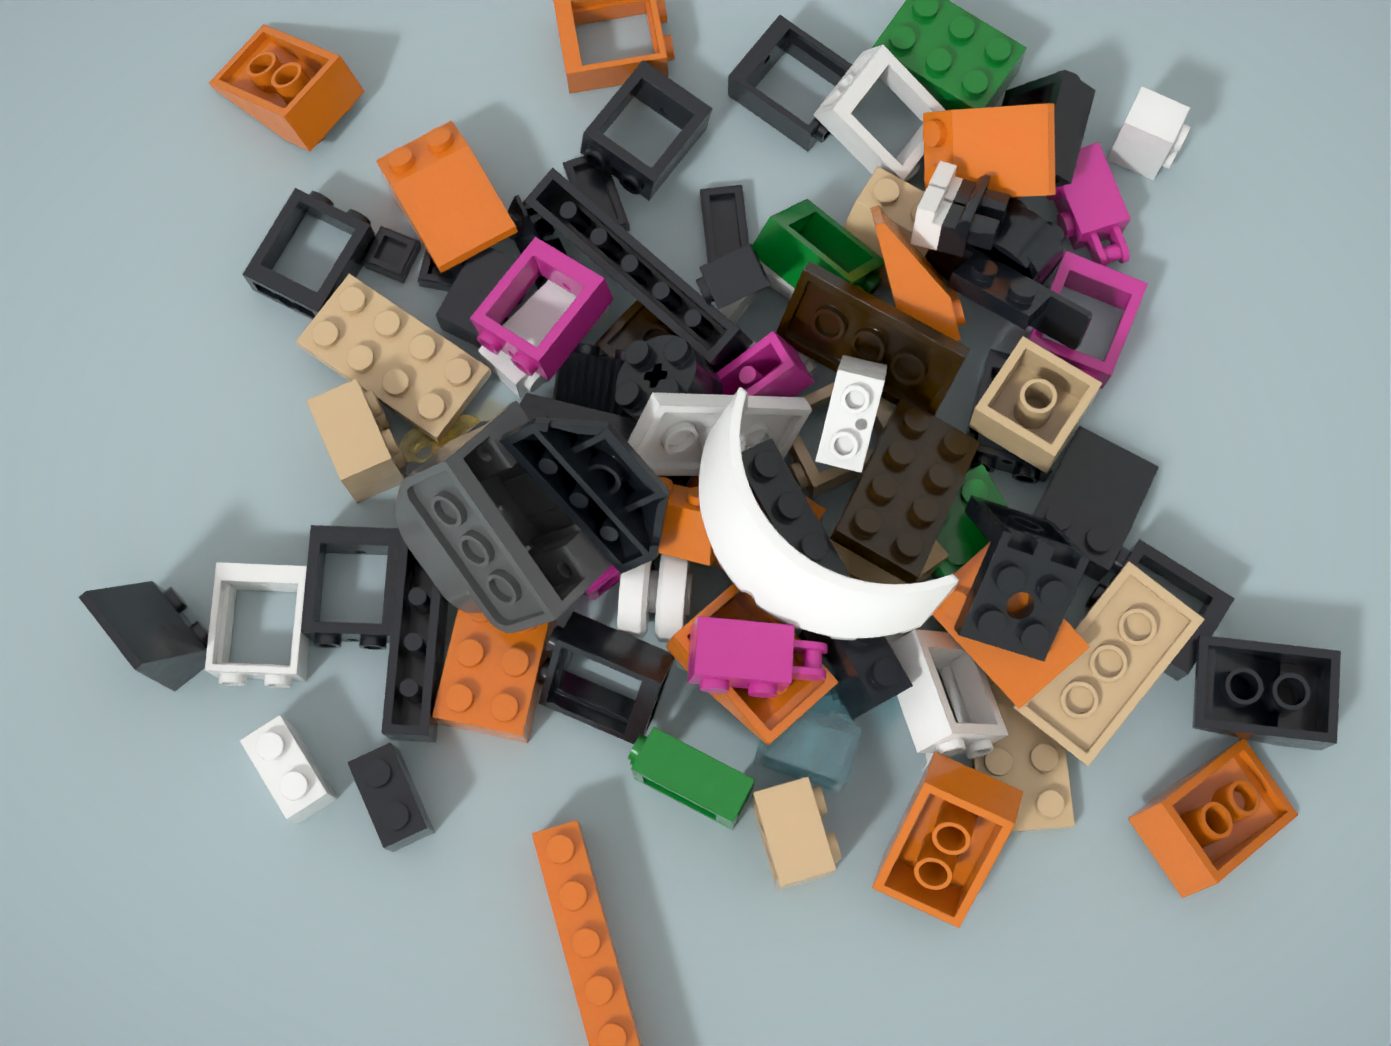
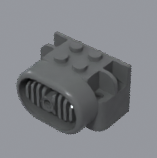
M517 401L510 403L490 421H482L472 426L460 437L445 444L400 483L396 499V520L400 534L409 550L443 597L454 607L466 613H483L494 627L505 633H515L557 620L612 565L500 443L502 435L530 421Z

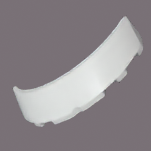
M740 387L707 436L699 471V502L702 521L713 552L727 576L741 592L751 595L755 600V605L770 616L787 625H795V628L798 630L801 628L817 634L831 636L832 639L856 640L857 638H874L896 633L902 634L921 627L952 594L959 579L951 574L938 579L911 584L866 582L831 571L810 560L790 545L777 532L762 512L745 474L741 454L740 428L741 417L748 409V393Z

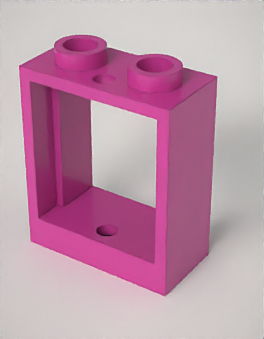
M535 237L470 317V320L479 333L477 340L487 350L496 355L502 351L512 357L510 359L511 362L523 373L532 376L536 372L550 381L614 298L605 278ZM542 275L575 295L576 298L541 343L535 347L503 327L501 323L537 278Z
M1065 251L1049 289L1060 295L1064 286L1123 310L1104 360L1101 361L1042 337L1043 333L1034 328L1028 339L1102 382L1100 389H1103L1113 373L1148 283Z

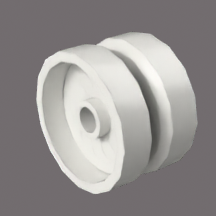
M661 554L659 570H654V560L622 573L619 587L617 630L642 640L647 634L650 613H656L655 636L659 642L668 643L672 636L685 626L686 615H690L693 573H690V561Z

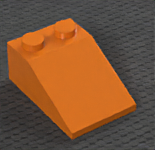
M264 24L209 82L214 90L282 139L309 152L323 141L330 129L344 114L351 110L353 104L365 92L340 55Z
M1054 103L923 113L925 191L939 162L944 161L957 165L955 177L976 183L981 176L990 175L991 179L988 189L1009 194L1011 197L1056 195Z
M452 120L376 160L392 196L441 273L518 232L516 225L471 148Z
M879 205L871 207L895 307L955 341H961L958 326L965 325L966 322L956 291L953 289L947 290L943 277L913 244H910L911 241Z
M989 542L953 574L959 579L956 588L932 615L1020 709L1089 649L1090 646L1065 618H1063L1044 662L957 634L954 626L990 545ZM1019 592L1011 596L1007 602V611L1018 612L1022 610L1028 603V593Z
M733 583L675 633L666 645V648L688 672L691 625L698 616L776 624L785 623L775 619L756 606L752 596L741 592ZM794 633V640H801V639ZM793 653V666L802 667L803 654ZM822 664V669L826 670L825 680L792 679V683L783 692L777 691V697H753L748 695V689L729 687L728 693L709 694L768 746L831 690L838 681Z
M1241 738L1157 795L1130 816L1128 820L1178 893L1184 898L1218 884L1296 818L1298 813L1247 741Z

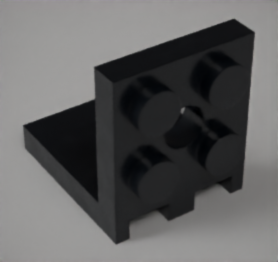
M971 495L964 512L988 538L990 545L956 621L954 630L959 636L1044 662L1090 558L1054 522ZM1019 592L1028 593V603L1022 610L1018 612L1007 611V602L1011 596Z

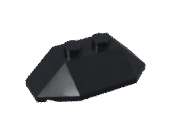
M536 417L502 435L500 443L621 574L657 558L670 490L611 422Z

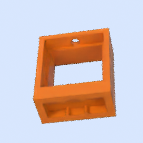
M553 0L569 94L623 85L643 60L668 77L667 61L675 60L671 34L663 35L661 23H667L664 0ZM646 14L653 54L582 66L575 25Z

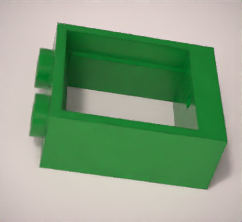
M805 199L770 216L753 243L759 260L794 289L803 269L810 261L871 295L882 282V278L878 275L885 266L883 258L809 199Z
M655 727L652 728L648 737L643 734L639 735L628 756V759L631 760V771L635 780L730 830L735 826L754 787L755 779Z

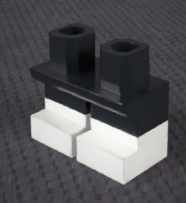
M940 161L917 207L910 244L960 257L964 256L968 245L991 251L998 234L999 225H1002L1005 220L1011 195L988 189L991 179L990 175L981 176L975 183L955 177L957 165Z

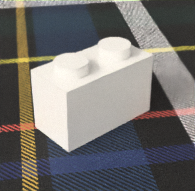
M1141 86L1107 161L1154 180L1161 166L1167 169L1170 168L1191 126L1183 123L1190 107Z
M281 715L239 740L287 820L299 824L338 799L292 722Z

